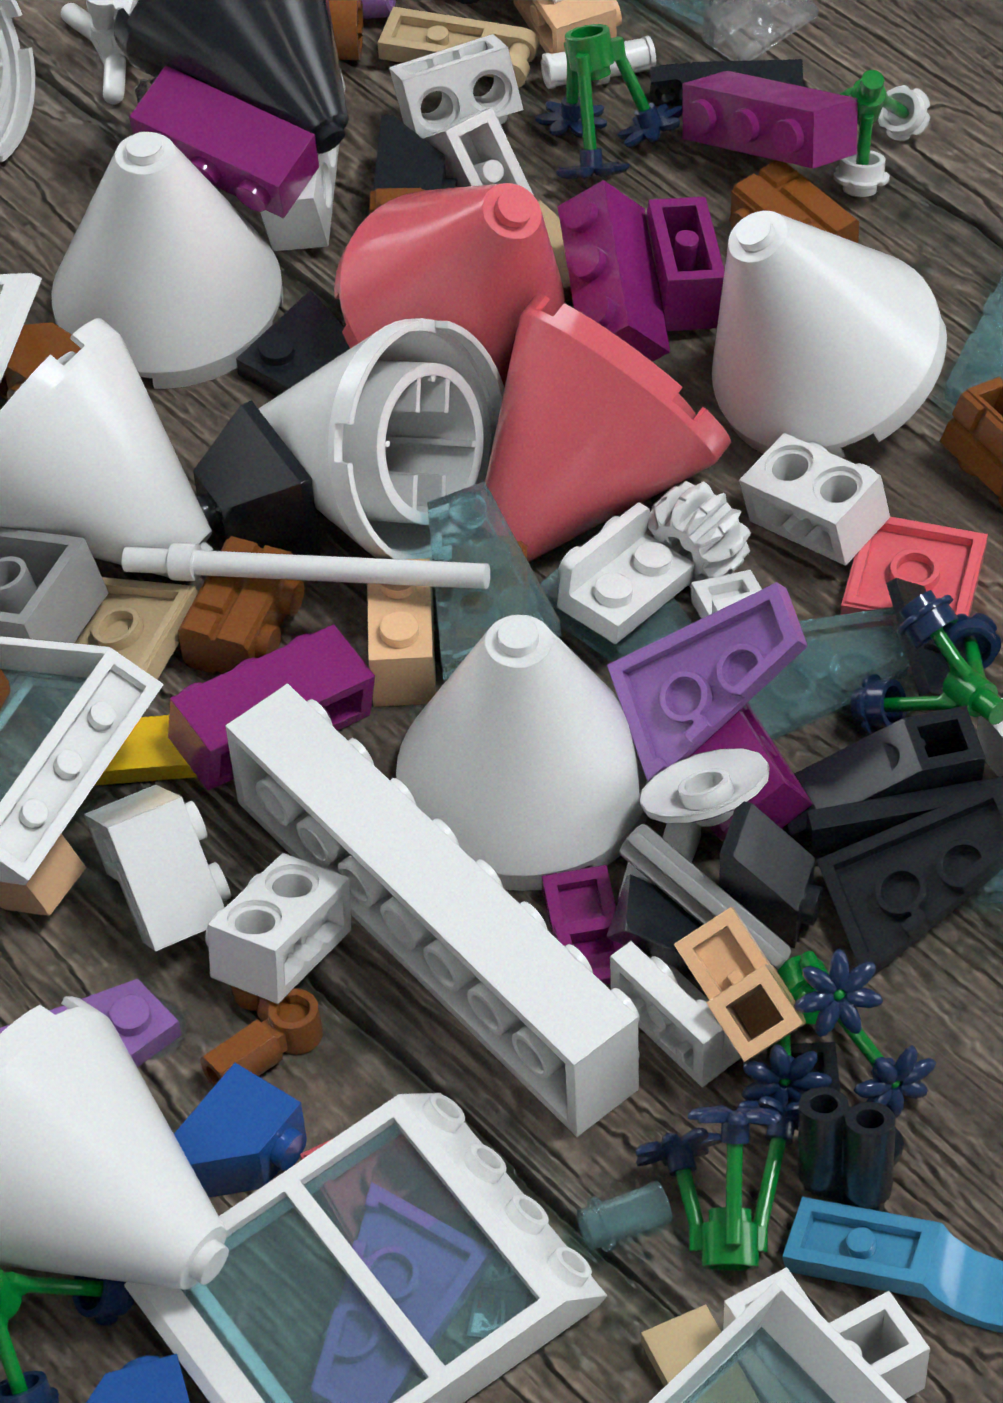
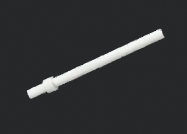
M172 543L169 549L125 547L122 553V568L125 572L168 574L170 580L198 581L200 576L203 575L487 589L490 583V566L486 563L205 551L201 549L199 544Z

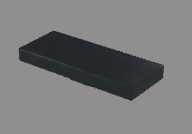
M895 578L886 584L897 622L900 626L904 619L899 611L909 602L925 593L926 589L925 586ZM903 635V642L919 696H940L943 693L944 680L950 672L947 660L933 640L922 647L915 648L907 635Z

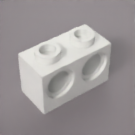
M494 34L389 67L403 122L422 138L468 115L491 107L500 125L509 119V114L523 110L508 46ZM493 74L494 82L490 91L482 96H474L473 88L477 80L484 75ZM441 91L442 100L438 108L430 113H421L423 99L431 92Z
M783 433L739 479L750 522L845 566L890 518L881 475L865 464H854L829 453L817 443H807L786 433Z
M282 853L262 873L256 874L250 880L247 887L224 909L218 910L207 924L205 941L209 947L210 977L278 1004L351 931L350 878Z

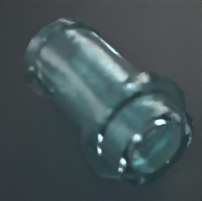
M655 1180L649 1182L644 1187L601 1201L597 1196L588 1198L587 1207L577 1210V1221L583 1239L590 1250L602 1247L605 1252L615 1250L616 1241L659 1225L670 1224L672 1222V1212L664 1189Z

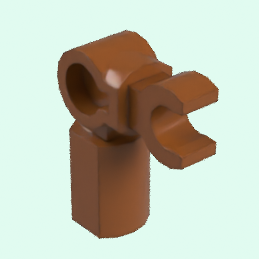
M231 986L235 1002L241 1008L257 1011V1015L262 1022L256 1019L201 1057L200 1063L205 1076L214 1087L234 1063L260 1076L283 1060L284 1052L297 1055L313 1050L323 1037V1026L318 1001L310 992L294 987L277 1004Z

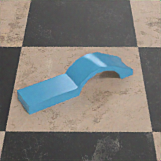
M802 1197L782 1256L785 1268L787 1267L790 1272L924 1298L937 1309L965 1323L1003 1333V1261L972 1249L955 1238L943 1223Z

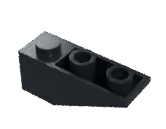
M966 705L902 718L794 773L813 804L785 825L788 835L795 841L805 839L807 811L812 809L983 780L986 757Z

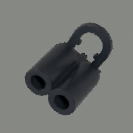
M818 1087L806 1091L799 1101L797 1167L799 1179L804 1185L805 1191L835 1200L839 1204L883 1212L885 1202L890 1198L893 1189L894 1167L900 1160L904 1148L902 1134L895 1127L896 1119L894 1113L887 1106L875 1102H862L849 1107L847 1097L834 1088Z

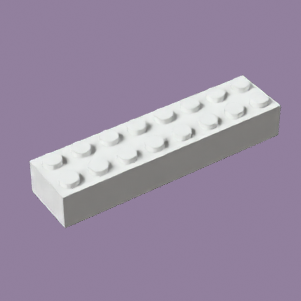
M287 683L225 725L238 803L293 857L349 877L351 915L576 1137L639 1090V1014L630 998L620 989L613 988L610 990L593 974L588 960L579 949L571 944L563 946L548 931L544 919L531 904L525 901L519 904L503 889L502 882L494 869L481 859L475 862L459 847L458 840L449 826L438 818L431 820L416 806L414 797L409 789L399 779L392 778L389 780L374 766L370 754L358 740L354 738L347 740L333 727L327 712L317 701L313 699L306 701Z

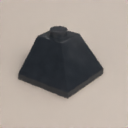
M253 401L242 404L193 470L197 493L196 498L211 530L215 531L223 544L230 536L255 542L260 548H264L267 545L289 551L293 555L321 556L312 478Z

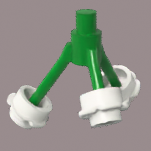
M877 70L864 72L862 78L855 82L853 88H848L840 93V95L858 98L857 124L859 126L857 154L841 159L839 166L836 167V171L833 174L834 180L843 185V191L852 196H872L877 192V185L884 186L889 182L890 176L887 172H884L885 157L880 153L870 150L873 123L878 120L879 125L887 129L886 133L890 138L897 141H905L910 138V135H920L927 128L930 121V115L927 113L930 101L922 90L918 88L910 90L908 86L902 85L886 92L884 76Z

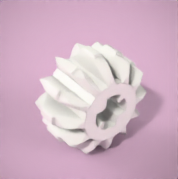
M684 481L678 487H672L651 508L647 534L695 563L693 582L732 574L743 564L744 558L750 552L746 540L751 532L748 527L739 522L738 518L741 511L732 509L726 502V494L715 495L710 486L704 481L697 485Z

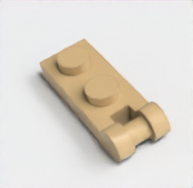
M393 6L378 40L379 59L405 63L494 34L508 46L519 88L525 84L530 70L528 62L535 58L540 40L535 32L524 27ZM493 74L484 75V76H487V77H493V78H494Z

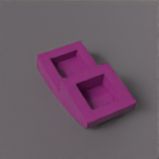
M607 865L543 875L542 892L552 935L563 946L571 944L579 949L588 960L593 974L603 984H610V956L624 945L606 938L616 909Z

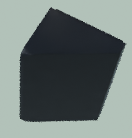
M630 874L626 876L606 938L622 945L632 941L647 956H656L664 963L693 975L674 944L701 927L702 924L656 885Z

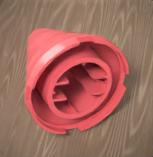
M512 183L418 191L388 201L367 216L351 237L339 261L334 286L335 299H340L341 310L346 323L342 333L350 349L384 326L395 321L411 318L450 321L469 331L485 347L498 369L504 388L519 317L522 311L536 294L546 295L550 299L543 310L553 317L563 303L566 304L563 283L540 205L531 192L522 186Z
M536 294L519 317L475 529L484 536L479 543L485 542L487 546H492L494 542L522 541L527 545L528 562L595 528L610 518L629 510L638 502L642 503L711 467L731 444L728 433L718 420L704 407L696 415L691 406L679 394L683 387L661 368L614 333L563 303L554 317L545 313L543 309L550 299L543 294Z

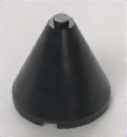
M139 0L130 16L124 8L118 10L114 23L115 41L129 62L138 70L157 78L165 66L171 67L315 134L316 148L319 154L332 150L344 139L346 134L344 129L348 124L349 117L328 0Z

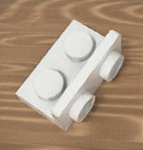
M640 502L620 517L614 516L610 518L601 531L583 546L572 548L564 556L558 568L560 584L557 608L614 644H617L693 582L695 563L647 534L650 508Z
M632 941L610 956L611 989L618 988L630 998L639 1014L638 1027L702 1088L741 1058L706 1004L709 999L677 969L664 963L656 956L649 958Z

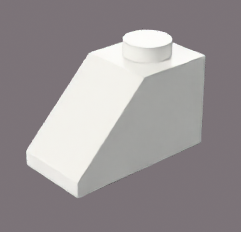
M492 107L468 115L423 138L445 155L446 178L456 179L457 187L512 183L522 186L532 193Z

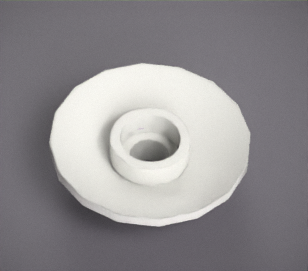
M743 748L718 749L696 754L670 765L655 775L642 789L640 803L648 817L664 823L696 822L699 826H714L728 820L733 815L736 807L744 801L747 802L760 792L768 782L770 768L768 762L760 753Z

